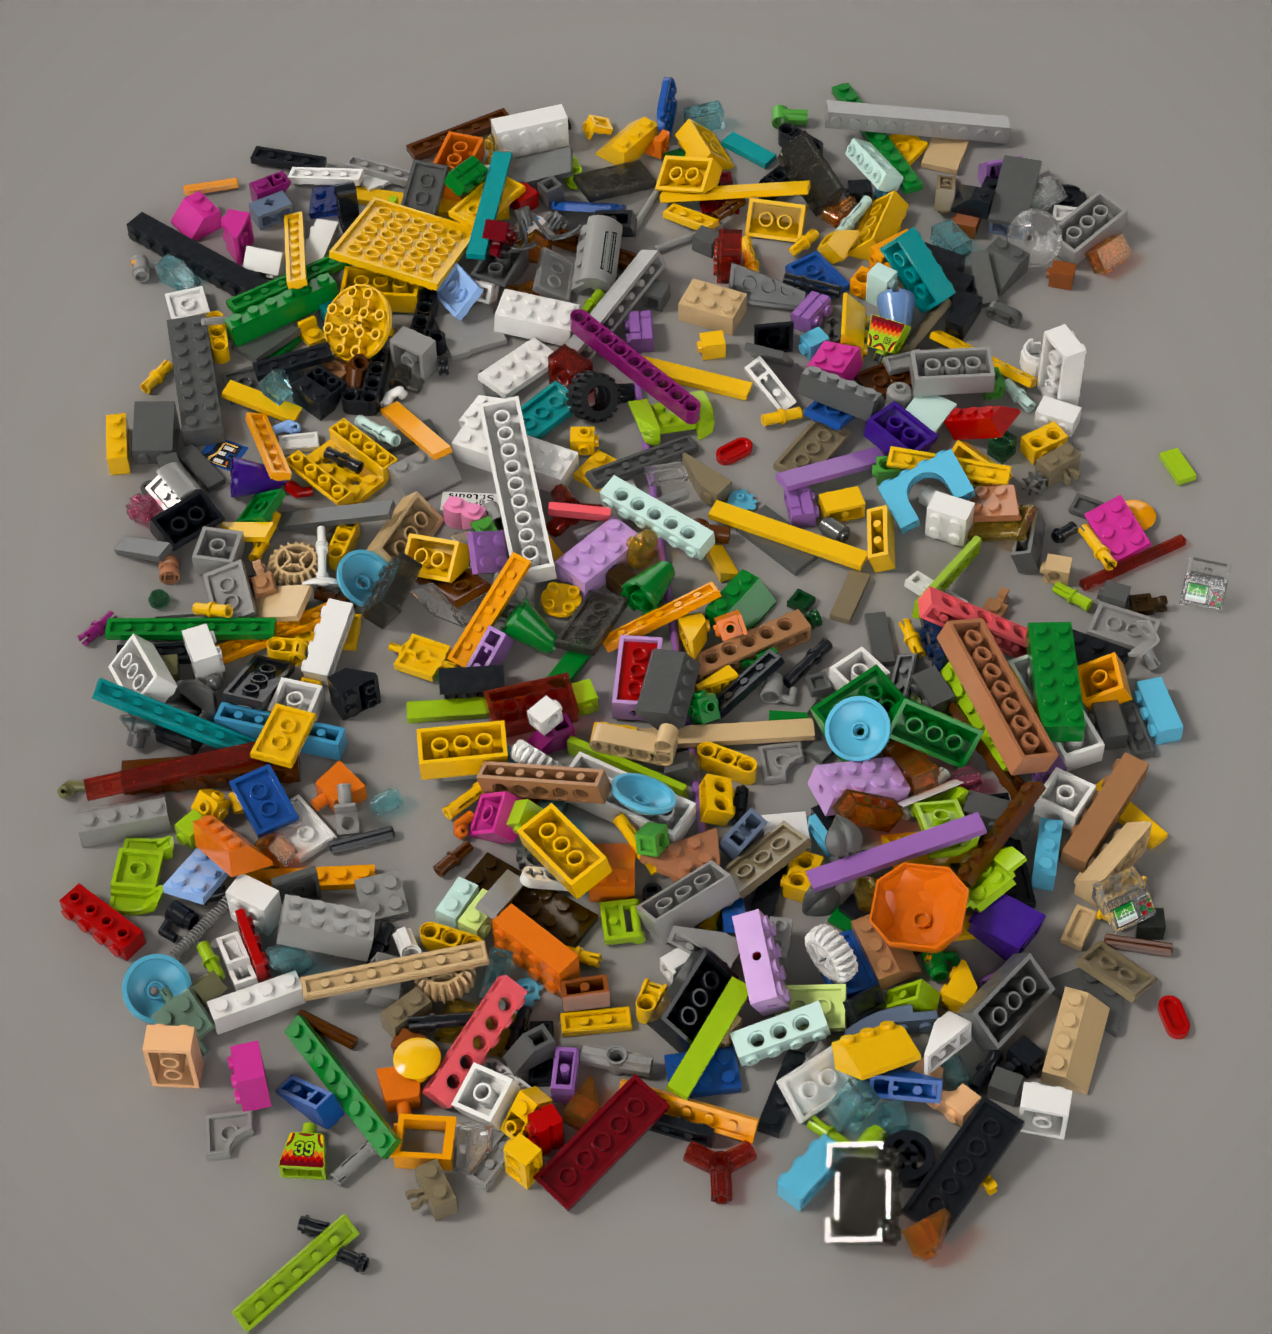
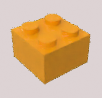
M1115 652L1077 666L1082 700L1090 712L1092 703L1118 700V703L1122 704L1133 700L1124 664Z

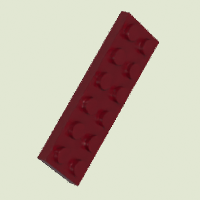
M634 1074L533 1176V1179L569 1212L670 1109V1105L640 1077Z

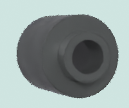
M825 517L819 525L821 534L827 538L845 543L850 537L849 527L834 517Z

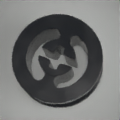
M900 1130L894 1132L886 1138L881 1148L880 1168L884 1177L893 1185L901 1188L918 1187L934 1165L935 1152L933 1145L926 1136L917 1131ZM897 1150V1165L895 1166L890 1156ZM918 1152L924 1158V1163L919 1168H917Z

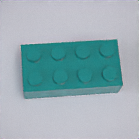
M912 227L880 248L891 268L898 271L897 277L904 288L915 295V305L921 314L956 293L952 283L943 273L942 267L936 262L931 250L926 246L921 234L915 227Z

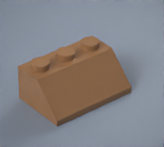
M870 914L851 921L852 932L879 984L880 990L922 974V970L911 950L890 947L869 923Z

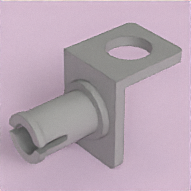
M1137 620L1135 625L1144 640L1132 649L1128 656L1142 657L1148 670L1156 669L1161 663L1156 657L1153 647L1161 640L1150 620ZM1143 626H1146L1151 634L1145 632Z
M338 784L339 804L334 805L337 834L339 836L359 834L358 808L356 803H352L351 784ZM347 817L354 820V826L349 830L344 829L341 825L342 820Z

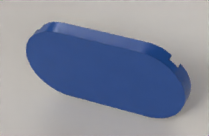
M664 77L657 107V126L659 133L662 129L669 131L670 138L677 109V99H675L677 88L672 77Z
M553 201L551 209L595 212L596 210H626L627 206L615 203L563 201L559 204L558 201Z

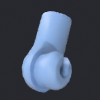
M286 420L271 426L275 435L283 432L298 434L301 431L300 424L292 420Z

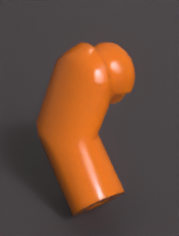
M471 810L454 821L453 833L459 839H464L468 835V824L473 821L475 815Z

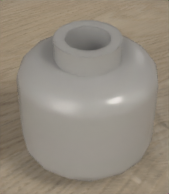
M904 382L890 384L886 392L887 405L896 401L906 409L912 401L911 387Z

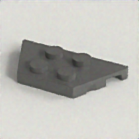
M1081 968L1049 978L1055 987L1052 994L1062 1000L1066 986L1088 992L1108 1006L1110 1011L1105 1031L1115 1038L1117 1037L1124 997Z

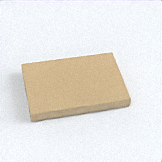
M931 137L922 159L921 167L957 175L970 140Z
M311 584L276 586V593L260 599L254 593L253 599L257 615L251 618H276L277 622L300 621L314 589Z

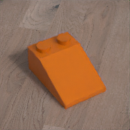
M593 843L607 857L612 872L589 890V901L607 902L635 899L636 853L629 843Z

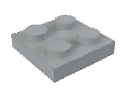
M399 870L354 880L360 908L376 912L375 922L409 915Z

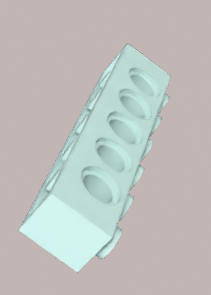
M615 475L599 492L601 504L604 507L611 508L623 519L633 521L639 528H645L656 538L666 540L672 547L680 548L692 558L695 557L702 560L715 544L714 531Z

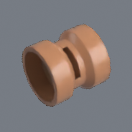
M168 555L162 562H158L160 570L159 580L162 583L171 585L180 580L179 560L177 557Z

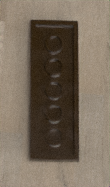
M487 852L465 879L477 884L479 892L482 888L488 891L507 869L519 877L522 871ZM524 886L508 904L509 906L512 903L564 945L574 948L578 946L598 921V914L555 890L534 889Z

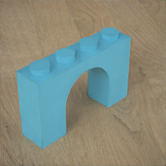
M952 449L939 451L934 458L922 460L917 464V467L911 470H903L899 473L898 477L892 480L887 479L878 487L879 494L890 510L902 534L920 526L919 518L909 502L910 490L917 482L928 478L937 479L945 484L951 496L964 500H969L975 496V491Z

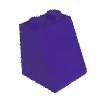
M1004 893L981 913L975 911L968 920L970 925L967 931L1007 961L1013 954L1022 953L1039 933L1046 916Z

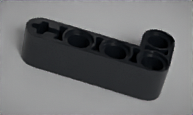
M423 288L419 294L410 329L436 341L437 356H441L446 352L445 333L441 330L433 329L434 317H436L438 311L437 291Z
M382 347L377 354L370 358L362 389L347 388L342 391V407L346 414L374 416L379 413L380 403L384 396L390 371L389 351L386 348Z

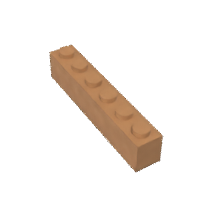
M1126 752L1121 759H1116L1112 767L1113 772L1111 775L1107 774L1101 785L1102 789L1100 792L1096 791L1094 793L1091 806L1083 810L1079 825L1075 824L1070 832V839L1062 843L1059 850L1061 853V863L1079 872H1085L1089 861L1096 857L1146 778L1149 763Z

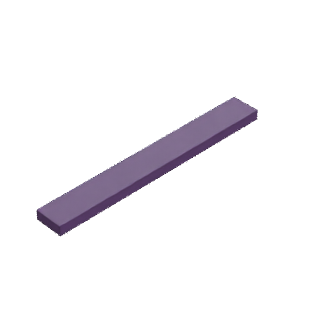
M976 812L806 871V875L813 892L816 893L987 834L979 813Z

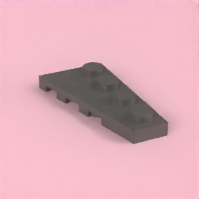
M734 262L731 263L729 289L747 293V304L795 310L806 298L805 290Z

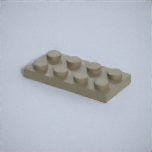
M812 420L773 463V469L783 472L832 459L851 438L852 431L844 427L840 431L834 430L823 423Z
M783 821L723 869L731 874L741 896L740 898L743 899L812 844L807 836Z

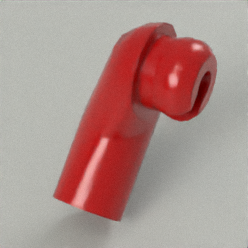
M293 480L285 483L284 488L286 492L294 498L313 496L312 486L301 487Z

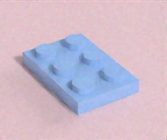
M455 263L453 270L438 288L437 296L448 311L461 321L468 314L472 305L480 298L484 290L461 265Z
M196 848L163 885V893L204 905L229 875L200 849Z

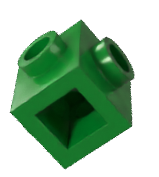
M705 690L693 692L688 710L691 723L704 725L721 718L718 708L719 702L715 693L706 692Z

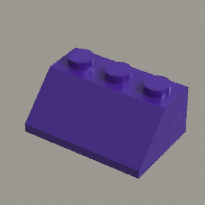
M893 401L867 419L863 435L888 456L890 446L928 452L939 437V435L896 401Z

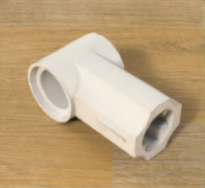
M402 927L392 934L400 957L422 953L411 928Z

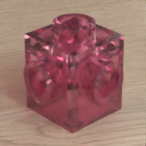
M137 493L130 497L129 500L131 502L125 505L128 509L126 510L127 515L135 523L141 521L147 523L154 517L155 513L160 511L150 493L143 495Z

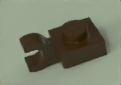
M1150 593L1129 595L1131 611L1143 615H1154V610L1157 612L1167 611V596L1163 595L1152 598Z

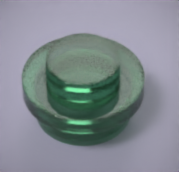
M156 589L150 593L148 601L152 608L162 609L169 604L170 598L164 590Z

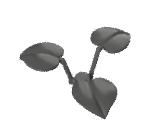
M529 206L518 208L515 210L519 223L517 240L524 238L523 245L507 249L506 254L530 250L537 246L536 241L528 243L527 239L529 234L526 232V228L533 226V221L545 237L552 241L572 237L578 233L582 225L580 224L574 230L566 233L549 235L537 220L536 215L532 216Z
M177 701L165 702V704L190 714L199 715L197 711L184 703ZM129 713L128 715H120L119 719L129 731L126 744L133 748H144L146 736H150L151 730L156 728V724Z
M840 815L835 816L825 837L826 849L831 853L828 860L829 863L848 857L849 852H857L863 842V836L859 828L851 820ZM893 866L862 876L864 878L860 885L862 891L874 897L877 879L893 870ZM810 885L802 902L803 914L814 916L832 914L840 904V894L834 889L836 886L814 893Z

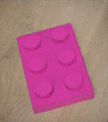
M1121 494L1084 514L1094 533L1103 545L1110 549V554L1117 561V564L1151 546V542Z

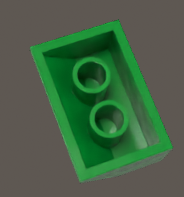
M742 569L720 592L722 597L712 601L705 608V619H709L710 627L713 628V625H716L715 617L739 610L748 631L754 628L776 605V600L759 577ZM728 625L726 630L733 629V625Z

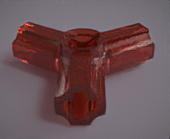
M559 484L551 490L554 502L603 507L602 504L580 503L573 497L567 485ZM553 516L546 523V528L550 535L557 537L561 536L571 525H575L579 521H596Z
M747 1140L726 1151L716 1152L693 1141L688 1145L683 1157L684 1162L710 1174L711 1202L717 1204H726L732 1201L731 1173L757 1159L754 1147ZM717 1165H723V1166H725V1167H724V1168H717L716 1166H717Z

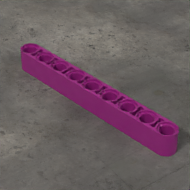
M575 309L571 312L570 329L573 334L685 423L696 424L700 420L701 404L698 399L585 310Z

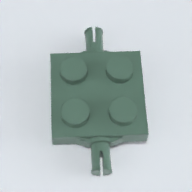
M168 986L160 989L159 993L166 1003L161 1009L151 1015L155 1023L167 1026L189 1025L195 1027L202 1057L208 1054L209 1050L202 1040L216 1026L193 990L187 988L178 996H173Z

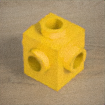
M570 427V450L578 452L579 455H593L595 447H599V435H595V427Z
M200 789L190 809H195L203 816H215L223 822L228 815L231 802L220 791Z

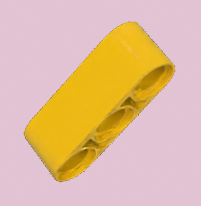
M212 311L208 313L206 318L224 315L220 311ZM225 324L207 325L214 362L217 364L229 362L231 355Z
M360 523L337 526L327 553L329 567L332 570L337 571L340 560L347 553L354 551L361 535Z
M708 741L698 745L697 758L700 761L701 769L719 776L732 778V781L743 785H751L756 781L757 761L754 758Z
M425 922L419 930L421 945L427 951L482 941L477 935L435 922Z

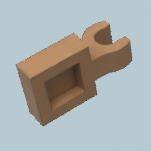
M261 559L253 561V568L257 575L251 578L255 596L260 599L276 593L277 588L274 574L271 571L267 572L266 565L262 564Z
M1002 586L996 599L989 597L982 609L1004 617L1008 611V605L1005 603L1009 599L1008 593L1010 589Z

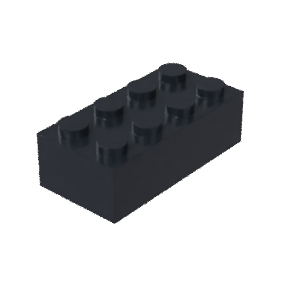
M706 947L692 952L646 1024L679 1053L688 1051L731 977L736 979L739 977Z

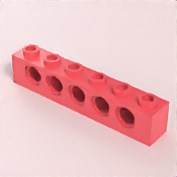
M931 586L918 599L920 618L944 627L947 621L983 618L1002 653L1013 658L1027 655L1026 627Z
M498 976L421 1093L442 1109L453 1107L451 1104L474 1062L482 1066L487 1060L486 1054L490 1048L493 1049L500 1040L499 1034L511 1024L513 1020L511 1016L515 1010H519L526 1000L524 997L528 991L509 976ZM500 999H503L505 1002L504 1010H501L499 1007ZM487 1018L492 1020L493 1026L491 1030L486 1026ZM475 1037H477L480 1041V1046L478 1049H476L473 1045V1040ZM462 1056L467 1060L465 1069L460 1065ZM449 1076H451L454 1080V1085L452 1088H450L447 1084V1079Z

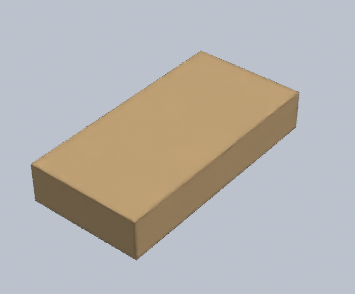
M1077 904L1060 938V943L1082 951L1096 921L1098 912Z

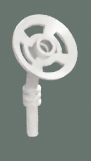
M318 526L315 544L318 555V573H316L315 578L306 580L301 585L311 584L313 588L339 587L337 579L330 578L329 573H327L326 554L328 553V542L326 541L325 527Z

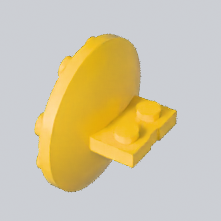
M366 284L352 285L341 291L332 303L329 304L323 327L326 342H329L331 351L337 357L346 361L356 354H362L367 359L377 354L386 343L388 337H393L394 329L391 328L392 310L390 303L379 289Z

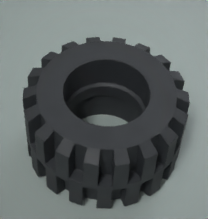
M586 370L584 373L576 374L577 378L573 377L571 379L572 384L567 386L569 393H566V397L569 400L566 403L567 406H571L569 408L570 412L574 413V416L594 423H599V421L605 422L607 418L613 417L612 413L617 412L618 408L616 406L617 404L620 405L621 400H618L621 392L617 391L620 387L617 383H614L616 380L609 377L610 375L593 370ZM594 387H597L598 399L590 407L588 395Z

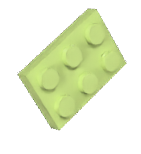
M846 984L785 985V987H788L791 995V1001H788L790 1009L775 1013V1016L819 1001L830 1032L846 1031V1010L843 1005V1001L847 1000ZM801 1025L798 1030H806L809 1025Z

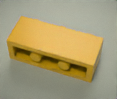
M126 413L106 415V454L110 475L131 473L130 434Z
M887 505L867 509L868 560L875 573L896 569L894 518Z

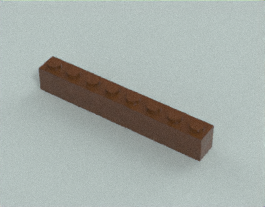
M251 751L123 760L121 784L124 795L170 791L181 792L184 790L211 788L223 789L230 787L229 781L267 764L271 765L280 783L290 784L301 782L300 755H298L292 769L251 758Z

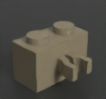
M1066 442L1037 459L1035 475L1037 471L1042 472L1041 478H1048L1045 481V486L1048 488L1061 480L1069 486L1072 480L1070 477H1073L1076 481L1080 479L1078 470L1081 453Z
M416 986L380 1013L382 1028L394 1038L395 1035H399L402 1028L408 1029V1016H425L432 1013V1001ZM419 1030L413 1031L418 1034H421Z
M434 1159L415 1167L416 1182L419 1189L405 1191L407 1200L417 1198L416 1201L410 1203L412 1211L418 1210L424 1203H427L435 1222L457 1213L456 1197L438 1160Z

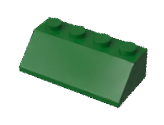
M906 697L899 700L888 713L891 722L890 739L961 769L965 768L984 733L979 728Z

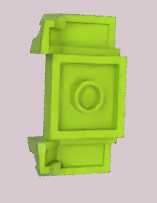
M705 391L689 392L701 404L700 420L696 424L685 423L661 403L650 405L647 399L628 401V406L644 442L657 446L660 444V434L696 429L698 440L711 434L715 419L712 405Z
M955 786L943 794L925 798L908 805L912 817L917 818L921 831L964 817L962 809L964 808L969 791L961 786ZM980 836L927 854L928 858L959 856L976 847Z
M173 836L155 839L125 837L123 848H119L110 884L111 898L109 906L121 915L130 916L143 915L154 912L157 909L158 904L164 898L163 885L158 886L164 860L173 859Z
M1013 846L1001 848L973 887H967L969 889L967 908L970 907L973 910L976 908L981 913L1016 885L1013 880L1016 875L1013 871L1026 862L1027 858Z

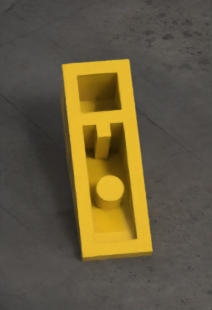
M702 612L686 614L677 619L680 639L687 654L693 659H696L707 642V632L710 631L709 619H705Z

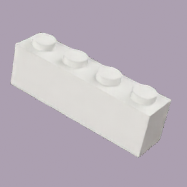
M316 219L314 226L310 228L309 238L305 240L306 265L329 256V251L340 238L339 222Z
M330 598L326 606L323 605L321 609L320 624L317 623L315 626V637L308 645L307 660L304 659L301 665V672H303L304 678L322 681L323 685L327 686V677L335 672L355 616L353 603Z
M296 970L207 1001L210 1017L216 1026L217 1035L306 1003Z

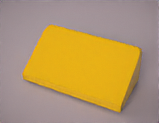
M714 544L705 555L720 583L733 579L739 573L723 545Z

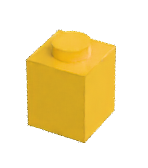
M723 330L699 333V341H696L697 353H701L703 361L726 358V342Z

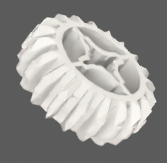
M518 740L511 748L509 754L512 760L521 764L563 766L524 740Z
M825 923L815 926L807 933L804 942L807 947L806 952L809 953L810 959L814 962V966L819 969V972H822L824 976L835 984H843L851 980L858 972V962L853 954V949L850 948L844 936H841L838 930H834L832 926H828Z

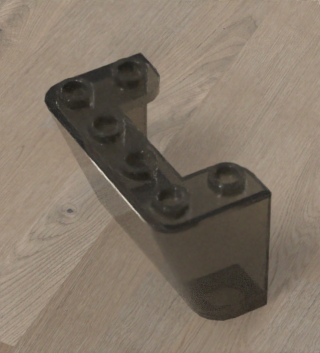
M884 1141L827 1143V1168L835 1171L834 1218L826 1217V1243L834 1245L896 1246L897 1242L901 1240V1228L898 1224L899 1216L902 1213L899 1201V1192L902 1189V1180L899 1177L902 1155L901 1152L897 1151L896 1147Z

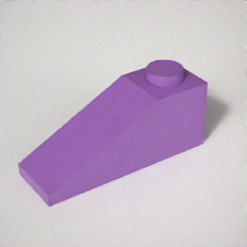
M489 625L466 667L499 665L505 659L515 640Z

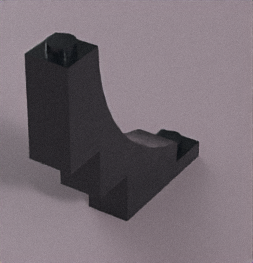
M924 242L931 250L936 262L942 267L943 273L952 283L956 292L949 297L952 305L946 320L945 332L963 341L981 312L983 297L971 293L973 291L974 276L963 273L965 269V255Z

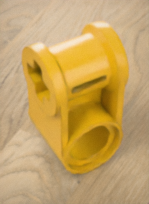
M277 636L270 638L266 643L267 654L270 658L295 663V666H301L303 660L307 659L305 652L308 649L309 643L303 638H283Z
M645 978L636 999V1019L642 1024L647 1023L669 989V984L661 985L651 982L650 978Z

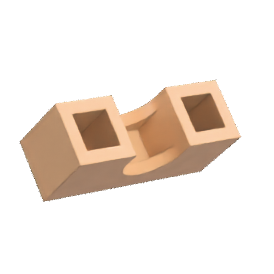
M924 1057L910 1071L924 1074ZM939 1066L928 1076L942 1079L944 1069ZM962 1083L954 1091L942 1089L940 1104H927L932 1109H937L944 1114L949 1122L956 1123L961 1127L981 1100V1096Z

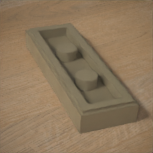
M850 569L830 613L831 620L850 625L869 583L870 574Z

